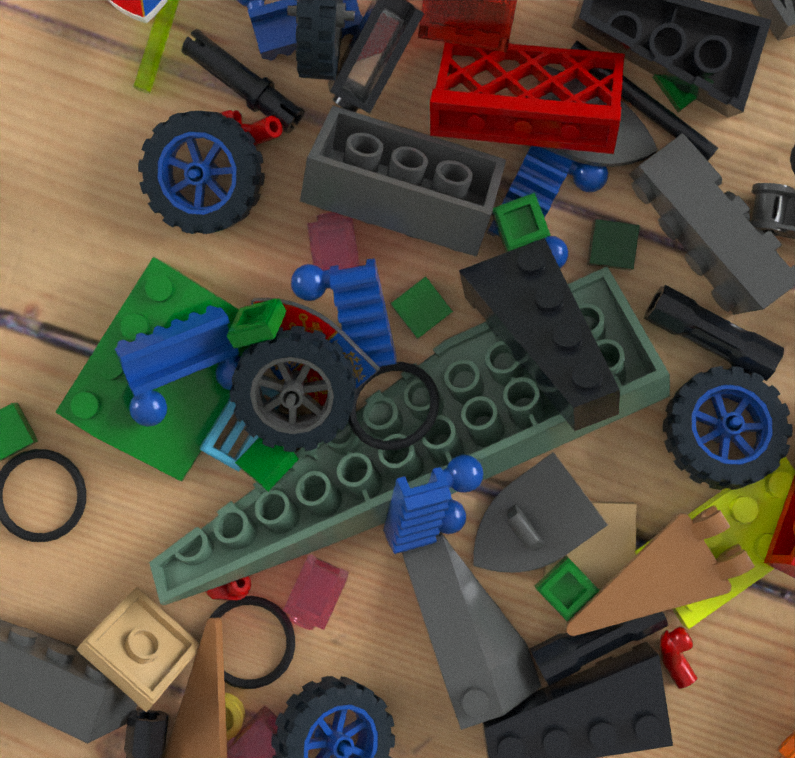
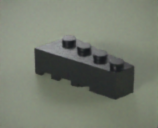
M579 0L572 28L614 53L625 54V59L653 75L656 74L670 81L681 91L695 95L697 97L696 100L729 118L744 112L772 20L701 0ZM710 78L714 83L711 84L704 79Z
M545 238L459 270L465 299L474 309L476 308L481 313L489 328L509 347L516 361L523 369L526 368L537 381L540 390L574 431L619 415L620 389Z
M647 642L632 647L630 652L615 658L610 656L596 662V666L573 676L570 675L551 686L537 690L505 715L483 722L482 728L487 758H599L673 746L659 654Z

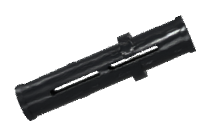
M195 29L191 32V36L195 38V41L187 36L182 45L181 52L244 98L249 109L253 112L259 110L267 117L271 115L277 117L286 133L294 130L292 122L296 125L299 124L304 115V109L298 107L277 91L272 80L268 77L260 78L205 36L201 30Z

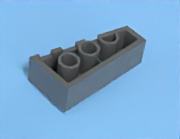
M683 133L629 174L634 180L631 185L635 194L643 203H651L660 215L658 222L662 230L672 240L678 239L687 251L685 259L688 265L699 276L704 274L714 288L711 291L713 298L723 310L727 312L731 310L734 315L763 310L795 286V265L790 268L777 253V249L782 246L780 241L770 230L764 233L749 222L750 208L739 195L736 196L730 191L723 193L718 187L722 184V176Z
M0 620V702L87 744L127 724V717L131 715L132 711H136L138 705L76 650L78 647L37 633L31 629Z

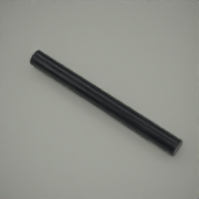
M578 40L571 47V49L590 50ZM593 68L588 72L598 80H602L611 75L613 69ZM623 75L621 93L623 99L673 137L677 138L683 133L707 161L715 154L718 149L715 144Z

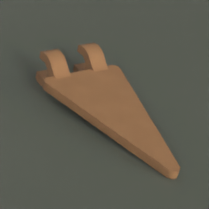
M713 505L705 509L693 520L687 514L679 513L567 622L566 631L571 636H577L727 594L731 591L732 587L728 579L740 576L755 566L746 551L742 550L739 544L725 550L716 559L711 553L704 539L716 536L730 528L724 515L720 510H717L716 506Z
M219 617L207 620L164 758H227L222 620Z

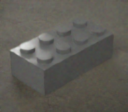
M333 105L307 157L300 202L477 257L493 211L507 159Z

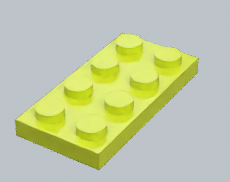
M786 457L780 460L779 463L781 465L773 473L740 489L731 490V488H725L687 514L693 520L705 509L713 505L716 506L717 510H720L724 515L730 528L716 536L704 539L711 553L716 559L725 550L739 544L741 549L746 551L755 567L740 576L728 579L732 586L729 593L673 608V612L684 627L690 629L775 569L765 564L764 560L795 475V470ZM649 542L637 549L635 554L637 555Z

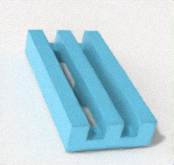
M261 386L263 396L266 395L272 398L280 393L278 390ZM229 399L202 442L200 450L239 472L240 468L235 462L259 437L256 435L253 438L251 435H248L236 456L233 458L228 455L246 425L243 420L240 422L237 420L219 449L214 447V444L234 413L235 402H231V399Z

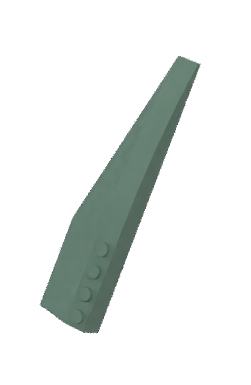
M608 266L571 282L568 286L620 389L619 415L574 431L540 390L537 381L526 368L523 369L516 361L512 351L504 341L493 333L486 322L443 341L433 349L434 354L420 365L414 363V365L423 369L433 379L440 398L436 421L422 439L406 448L380 450L362 442L353 433L347 422L344 429L337 430L336 437L327 444L322 441L318 443L316 449L305 451V448L302 447L295 453L299 460L269 492L257 482L254 483L255 489L236 503L230 501L217 511L219 515L201 529L199 527L194 528L149 562L160 604L167 605L214 589L384 524L397 478L405 476L410 488L425 485L429 482L432 469L441 467L442 470L446 469L453 458L459 455H470L476 458L482 465L483 480L670 397V374ZM403 371L400 380L381 393L378 390L365 400L367 404L358 410L356 415L361 428L368 435L383 441H395L413 434L421 427L430 410V396L426 385L417 376ZM452 487L449 488L450 494L458 492Z

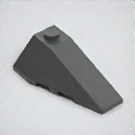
M440 533L436 535V543L404 551L402 555L452 706L462 730L505 715L542 686L527 643L475 578L474 574L445 536Z

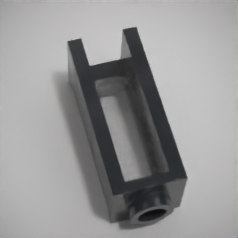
M407 0L371 1L338 65L336 80H329L328 82L329 91L335 94L333 101L337 105L353 112H357L360 108L369 114L371 113L424 15L417 6Z

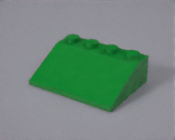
M153 256L55 413L93 437L179 481H183L201 453L200 446L230 399V390L223 388L216 379L218 363L153 389L165 398L167 413L159 424L146 427L136 423L130 415L129 405L134 396L127 383L115 348H117L118 341L120 340L135 341L136 334L138 333L153 334L154 327L156 326L169 328L174 319L186 321L192 312L202 315L206 313V307L210 305L217 308L221 307L228 315L230 323L227 325L230 329L239 309L166 262ZM251 345L239 347V356Z

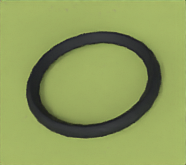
M397 362V364L382 366L377 373L355 390L352 412L349 414L348 423L353 433L370 447L380 450H398L409 447L422 439L436 421L440 402L437 386L423 369L414 364ZM390 371L411 373L417 376L429 391L430 410L426 420L413 434L403 439L383 441L368 435L361 428L356 415V404L362 389L369 381L382 373Z
M47 449L25 451L13 457L0 471L1 523L12 534L31 542H48L68 534L79 522L86 505L87 490L79 469L70 459L60 453ZM35 458L49 459L62 465L71 474L77 489V503L70 519L62 527L47 533H33L17 526L9 518L3 503V488L10 472L19 464Z
M246 596L241 600H229L220 605L211 614L210 618H221L226 612L242 605H254L270 611L282 624L286 635V650L282 661L273 672L258 679L245 680L234 677L224 670L225 683L242 689H256L274 682L287 670L295 651V633L286 613L275 603L261 597Z

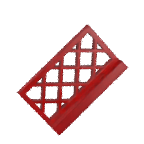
M446 38L436 87L432 89L430 99V136L614 154L621 121L622 107L620 105L625 54ZM453 55L471 56L476 61L461 68L453 60ZM503 60H515L520 66L506 72L498 63ZM548 64H559L566 70L552 76L543 67ZM593 68L613 69L611 75L600 81L588 71ZM487 70L496 79L481 86L472 77ZM532 74L541 84L526 90L518 81ZM576 78L587 88L573 95L563 85ZM462 84L470 92L451 91L450 89ZM507 88L516 97L493 94ZM552 92L561 101L539 98ZM597 96L607 105L587 104L586 102Z

